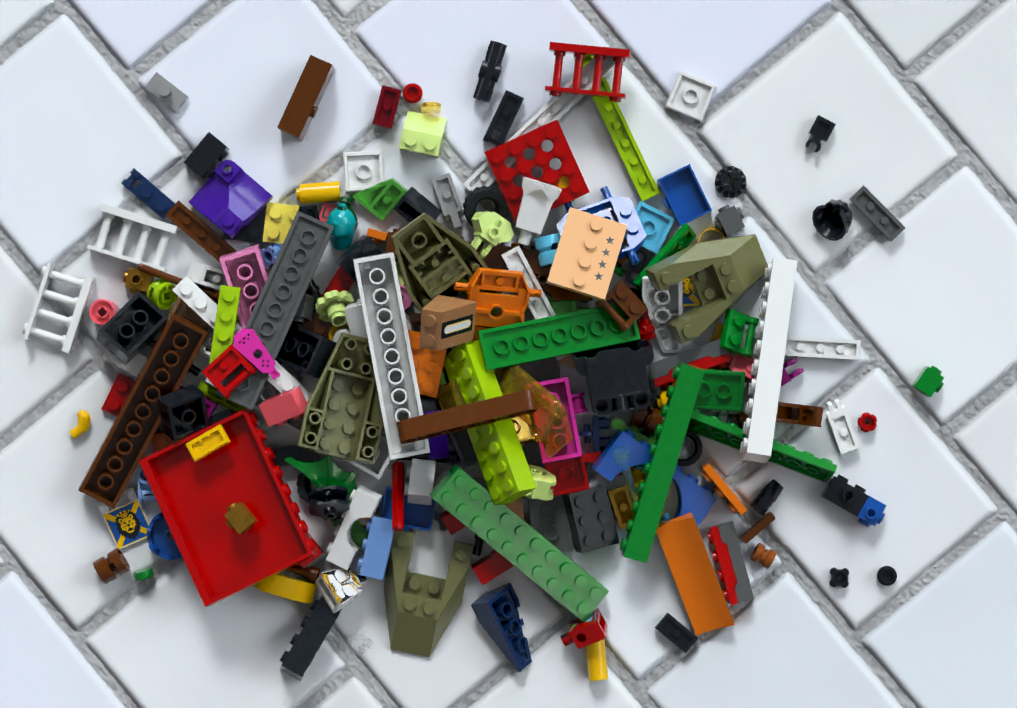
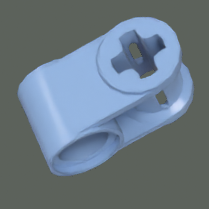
M141 467L137 472L139 503L144 504L147 501L157 502L148 480L142 476L143 469Z

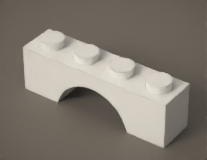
M362 485L357 490L354 489L349 497V500L352 501L349 506L350 509L342 513L341 518L344 520L341 525H337L333 534L336 538L327 547V561L346 570L352 566L359 550L351 534L353 522L359 518H371L376 512L383 495Z

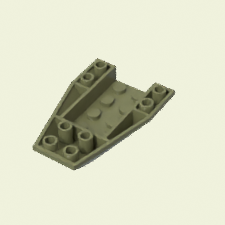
M342 332L305 407L297 446L311 452L348 461L375 464L383 419L367 338Z

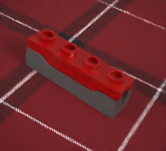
M721 339L653 362L648 367L655 387H661V390L668 388L669 385L672 386L674 380L672 372L679 362L702 369L717 367L719 370L728 367V362L732 361L729 352L719 347Z
M729 521L709 527L710 532H707L709 543L714 544L715 551L712 552L714 562L719 563L720 570L717 573L720 582H724L726 588L722 590L726 602L729 601L730 605H735L753 600L754 596L734 522Z

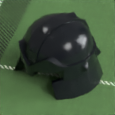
M831 199L825 205L815 208L812 216L813 225L817 232L828 240L837 241L842 239L852 223L851 209L841 199Z

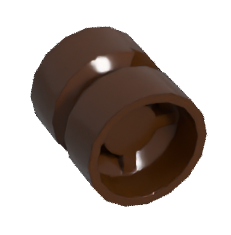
M651 405L645 409L635 410L630 424L638 428L644 427L645 432L655 436L656 425L660 424L662 416H660L661 410L657 408L652 410Z
M118 548L109 552L107 558L101 557L93 562L98 576L105 584L116 579L117 574L122 575L130 570L129 563Z

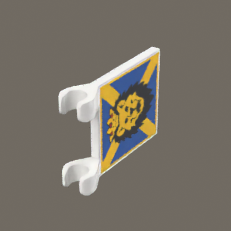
M134 486L126 489L130 502L112 510H109L108 505L100 501L96 502L119 550L147 538V528L150 522L142 504L139 503L138 494Z

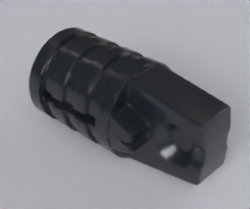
M773 479L749 505L764 516L765 512L769 510L782 492V485Z

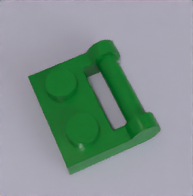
M728 309L725 314L719 347L744 358H752L753 339L759 319L747 316L733 309ZM746 324L748 325V329L745 339L744 348H742L741 343L744 333V327Z

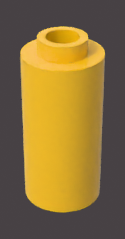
M340 181L299 184V188H296V198L301 201V204L339 201L341 197Z
M603 639L585 647L589 681L608 679L605 640Z

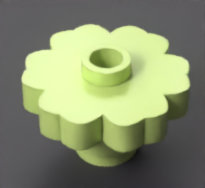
M332 290L331 292H326L324 297L317 299L315 309L319 319L324 322L330 321L334 326H342L347 322L344 312L346 306L355 303L353 295L346 290L341 292Z

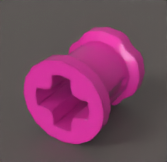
M584 392L571 395L575 414L589 411L585 406Z

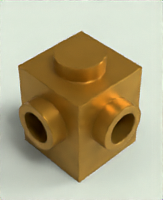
M130 267L128 271H125L123 277L125 287L130 288L129 292L137 293L138 291L147 292L150 284L154 281V276Z
M243 502L231 504L226 509L228 512L224 515L227 519L225 522L231 530L235 529L239 534H244L258 522L257 518Z

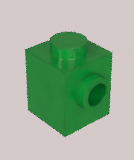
M933 365L931 368L925 366L912 386L925 396L931 397L934 392L938 393L944 385L942 382L944 377L940 375L942 371Z

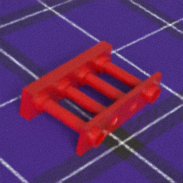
M550 42L549 50L554 52L555 64L552 86H545V90L549 92V95L561 96V93L607 97L611 102H621V99H626V94L620 93L623 62H625V59H630V49ZM566 53L574 54L573 57H575L572 88L560 87L563 57H565ZM586 55L593 56V59H595L592 90L580 89L583 58ZM605 57L613 58V61H615L612 92L600 91L602 66Z

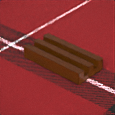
M769 511L743 533L740 539L747 544L773 522L776 517Z

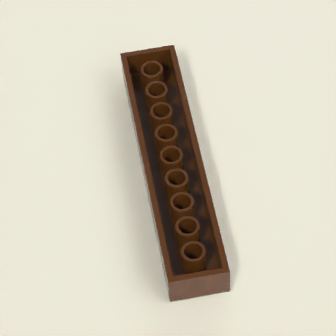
M174 312L171 313L87 470L78 491L115 508L161 422L157 398L178 390L208 334L207 329Z

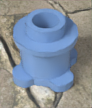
M275 243L272 246H267L266 249H261L266 267H271L274 264L282 247L280 243Z

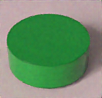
M149 567L133 572L134 579L139 581L153 577L154 572L153 568Z

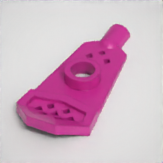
M241 329L234 335L233 346L263 374L269 373L274 380L280 376L279 372L275 369V361L254 329ZM256 351H260L262 353V356L259 359L254 357V353Z

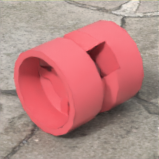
M99 299L91 305L89 315L96 324L105 325L119 309L113 301Z

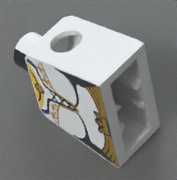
M340 568L322 572L315 583L334 614L359 597L363 591L362 585L367 583L366 576L354 575L351 568L348 570Z

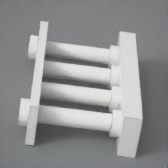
M101 203L99 210L104 212L103 216L105 217L96 246H87L88 249L92 250L91 254L103 257V254H107L136 264L142 263L166 272V268L160 267L169 236L171 237L172 233L178 235L179 227ZM115 216L122 217V222L124 223L115 252L104 250L103 247L112 219H115ZM134 222L142 224L141 228L143 229L134 258L122 255L131 225H134ZM154 227L161 230V238L153 263L150 264L141 261L149 233Z
M47 263V266H44L41 271L43 279L29 322L25 323L23 327V339L31 340L32 335L59 343L62 346L61 351L72 354L96 278L85 275V278L80 280L53 271L55 265ZM50 279L78 287L81 290L79 297L71 298L47 290ZM44 297L72 306L74 309L73 316L66 317L41 309ZM38 316L65 324L68 328L67 334L60 336L35 328Z

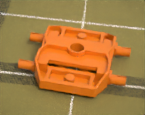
M479 267L467 283H454V290L466 291V300L476 301L474 340H478L477 332L480 330L524 322L529 297L541 298L542 295L541 289L528 288L522 271ZM480 289L518 293V295L516 296L508 294H494L488 292L483 293L480 292ZM495 307L501 308V311H500L499 314H497V315H492V314H491V310H492L493 308H495Z

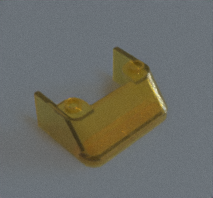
M517 364L509 366L498 383L502 395L523 390H533L537 411L519 417L531 427L532 438L537 443L541 442L544 445L547 457L551 458L574 439L566 410L553 394Z

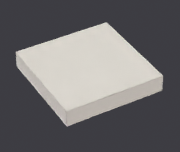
M680 70L665 108L702 122L717 85Z
M383 151L343 152L345 192H359L384 181Z

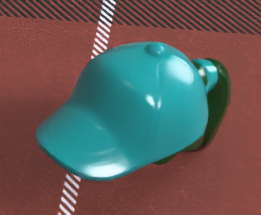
M353 195L341 196L338 207L330 212L326 221L327 224L335 227L330 242L338 251L347 249L353 241L356 229V214L350 206L355 202Z

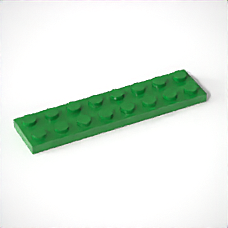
M611 304L613 309L626 322L628 318L615 304ZM602 307L477 332L486 371L634 342L641 339L637 321L622 333L618 329L619 326Z
M693 409L687 428L698 435L740 450L741 441L743 442V438L746 436V434H742L743 429H740L738 425L724 423L715 416L703 415L697 409ZM773 439L769 462L827 483L835 473L837 465L832 464L831 460L826 458L819 459L810 452L798 451L792 445H782Z

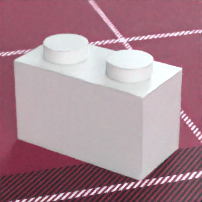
M412 458L411 466L407 465L406 477L410 478L409 483H405L404 495H408L407 503L431 505L432 497L429 494L433 491L436 461Z

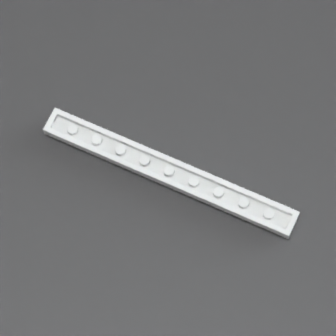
M605 57V60H603L601 79L615 66L613 58ZM592 59L582 68L580 89H592L595 59ZM573 78L563 88H572ZM561 93V96H553L508 141L556 119L560 120L584 95ZM512 156L507 157L505 165L510 168L516 162V159ZM488 160L463 183L469 191H473L476 187H489L496 181Z
M185 276L172 291L214 330L218 305ZM237 323L235 334L242 329ZM275 360V369L279 372L280 376L274 380L269 374L267 381L280 393L300 386L308 403L311 397L310 392Z

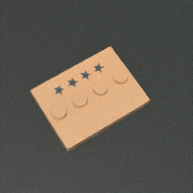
M570 207L546 283L604 301L628 225Z

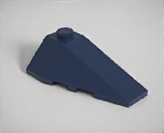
M511 583L483 594L471 604L481 626L516 671L521 672L532 660L527 638L523 636L522 625H524L523 618L520 619L519 599Z

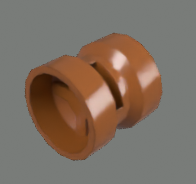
M758 543L750 560L755 563L759 562L762 564V567L769 569L777 552L772 549H765V545Z

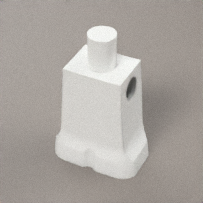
M523 177V195L515 225L522 229L518 242L529 246L533 232L541 235L551 206L559 197L562 189Z

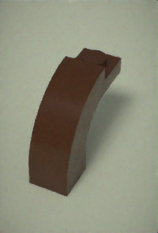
M778 402L776 422L821 427L823 407Z

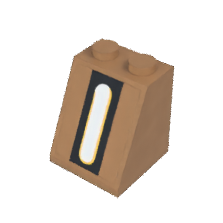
M437 295L422 308L419 347L440 351L473 341L476 301Z

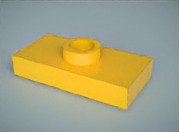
M219 424L185 445L194 462H197L229 444L231 441L223 426Z

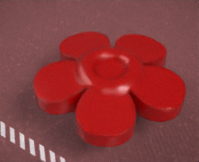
M643 318L640 322H637L640 340H651L652 335L650 333L654 332V326L652 324L648 325V320Z

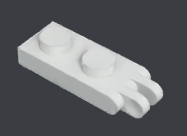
M838 398L834 400L836 408H833L831 401L826 402L829 410L825 411L840 454L860 448L845 405L841 406Z

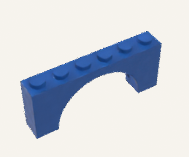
M618 429L591 468L609 481H612L624 469L649 462L651 456L648 454L650 445L643 440L640 443L634 439L636 435L628 429H625V431ZM676 465L672 480L677 490L678 503L673 519L691 512L698 527L718 498L713 495L714 490L707 485L701 487L697 484L699 481L690 473L688 476L682 473L683 468Z

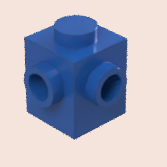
M869 496L857 516L859 517L858 522L867 527L870 524L873 526L876 523L880 524L885 516L883 511L887 505Z

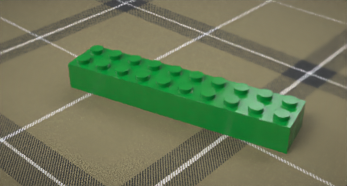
M454 464L429 494L442 507L583 622L608 594L609 591L600 582L505 504L494 506L490 492L458 465Z

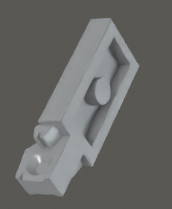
M447 173L431 179L444 217H446L447 221L452 220L455 229L461 228L462 224L459 217L464 216L463 209L451 174Z

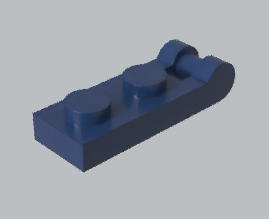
M133 168L130 172L131 175L124 179L121 184L162 219H165L166 214L175 203ZM138 179L142 183L136 188L133 184Z

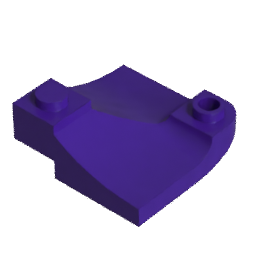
M224 160L216 167L211 178L193 196L189 204L228 237L233 239L244 225L246 227L273 196L245 173L235 162ZM226 167H231L229 172L224 171Z

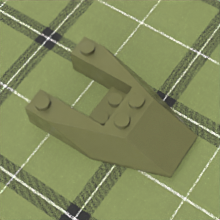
M422 213L391 236L407 294L421 313L422 308L466 274L471 278L479 267L488 268L470 243L426 213ZM480 289V292L483 293L488 292L494 294H501L502 292H504Z
M751 234L695 243L646 268L645 271L651 286L660 291L690 277L700 305L666 322L673 340L684 344L700 336L722 318L726 311L731 309L764 276L767 262L757 236Z
M395 531L384 582L390 648L430 657L462 603L474 545L454 541L447 577L443 579L408 571L416 532Z

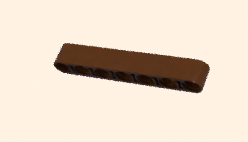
M523 390L401 420L396 423L400 443L407 444L530 414L537 411L533 390Z

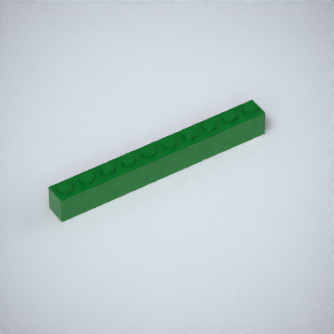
M679 362L678 366H675L673 369L672 378L674 380L672 386L669 385L667 388L666 397H668L666 405L663 404L660 416H662L661 423L657 424L655 428V443L650 445L648 454L651 456L649 462H646L643 468L645 476L643 482L640 481L638 484L637 493H639L637 501L634 500L632 504V519H628L626 524V539H622L620 544L623 557L647 563L705 371L702 368Z

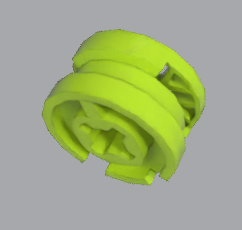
M157 279L150 284L147 290V298L158 308L168 310L172 307L173 302L176 303L178 296L172 291L176 286L165 280Z

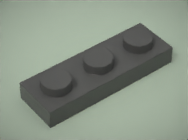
M864 185L849 199L890 242L905 229L903 224Z

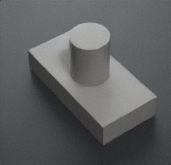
M157 72L144 87L175 112L188 99L185 93Z

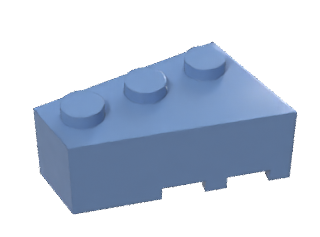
M374 515L372 519H368L366 530L369 531L368 539L364 538L361 550L365 552L363 558H359L357 570H360L359 575L383 580L395 531L392 529V519Z

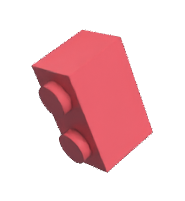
M300 386L267 398L259 404V407L268 426L276 424L278 427L287 423V419L293 418V420H297L303 417L307 401Z

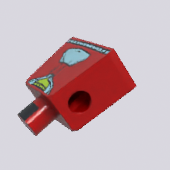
M599 608L593 610L584 622L578 618L570 623L569 632L561 635V640L565 647L575 643L576 647L581 649L607 637V623Z

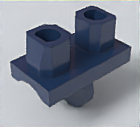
M592 415L593 431H590V424H584V432H578V435L584 436L585 444H589L590 436H593L595 452L605 449L610 441V436L599 437V429H610L609 418Z

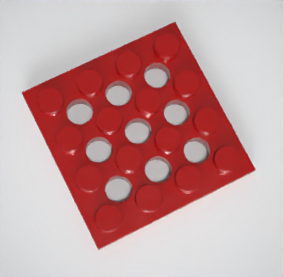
M557 119L484 152L515 222L523 195L522 186L518 187L513 183L516 175H522L523 177L559 187L558 179L565 176L569 179V186L561 188L562 191L553 202L550 210L590 193ZM545 140H550L553 143V148L549 152L543 151L541 147L542 142ZM527 148H531L535 152V156L531 160H526L523 156V152ZM512 156L516 159L517 163L514 168H508L505 165L507 157ZM553 158L561 161V167L558 170H553L550 167V161ZM536 166L541 167L543 170V175L540 178H534L531 174L532 169Z

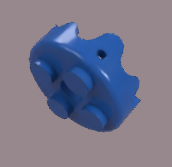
M163 513L157 514L153 517L147 528L150 550L166 560L182 558L175 540H170L167 536L170 529Z

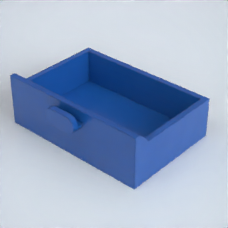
M690 164L657 180L665 197L663 202L667 210L671 209L679 227L712 211Z
M386 486L381 517L392 519V487ZM404 495V529L402 530L410 531L411 528L431 531L436 501L432 498L431 505L407 503L408 495Z

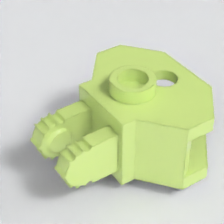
M475 212L471 219L475 230L473 234L475 237L471 245L476 250L482 241L485 243L479 252L481 258H485L491 248L498 243L510 242L514 235L511 223L496 212Z
M529 464L528 466L537 488L524 496L530 499L552 500L553 491L550 487L556 485L555 475L542 467Z

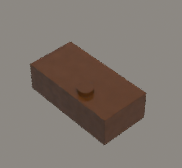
M310 55L277 128L281 132L303 141L335 71L332 64Z

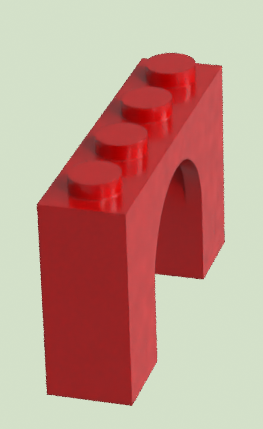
M449 511L440 515L451 536L466 527ZM495 549L471 565L482 585L515 566Z

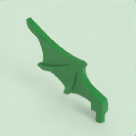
M326 455L321 460L310 463L297 461L292 457L284 459V461L305 474L317 488L334 485L346 487L349 497L354 489L357 490L355 472L352 470L350 473L339 468L332 456Z

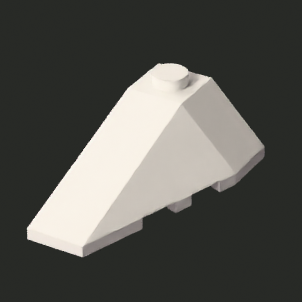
M648 276L642 277V298L648 308V315L654 326L662 353H681L682 344L673 340L666 322L683 314V280L660 291L651 286Z

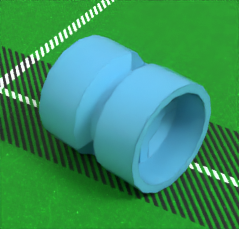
M559 233L534 239L536 250L540 252L538 255L540 267L552 265L560 240Z

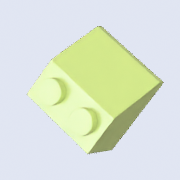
M408 111L399 149L439 158L447 119Z

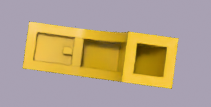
M276 574L253 585V587L276 596L312 604L317 584L303 579Z

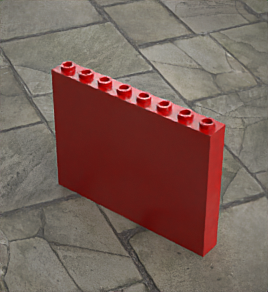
M246 408L139 460L205 607L212 606L317 555L315 551L317 549L316 543L307 534L309 529L306 522L300 519L298 514L300 509L297 503L293 502L290 497L292 492L289 485L283 482V472L280 466H276L273 460L275 458L274 452L270 447H267L265 440H267L266 435L262 429L259 430L256 423L258 418L254 411ZM221 424L231 442L194 462L185 444ZM234 502L237 504L243 502L258 520L244 534H239L235 529L231 530L225 522L227 519L224 515L228 512L226 509Z

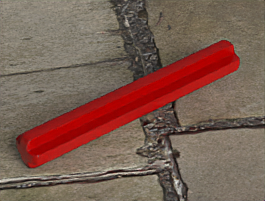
M395 461L392 465V529L401 532L404 529V463Z

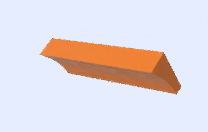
M690 512L659 524L656 534L695 635L735 625L692 513Z

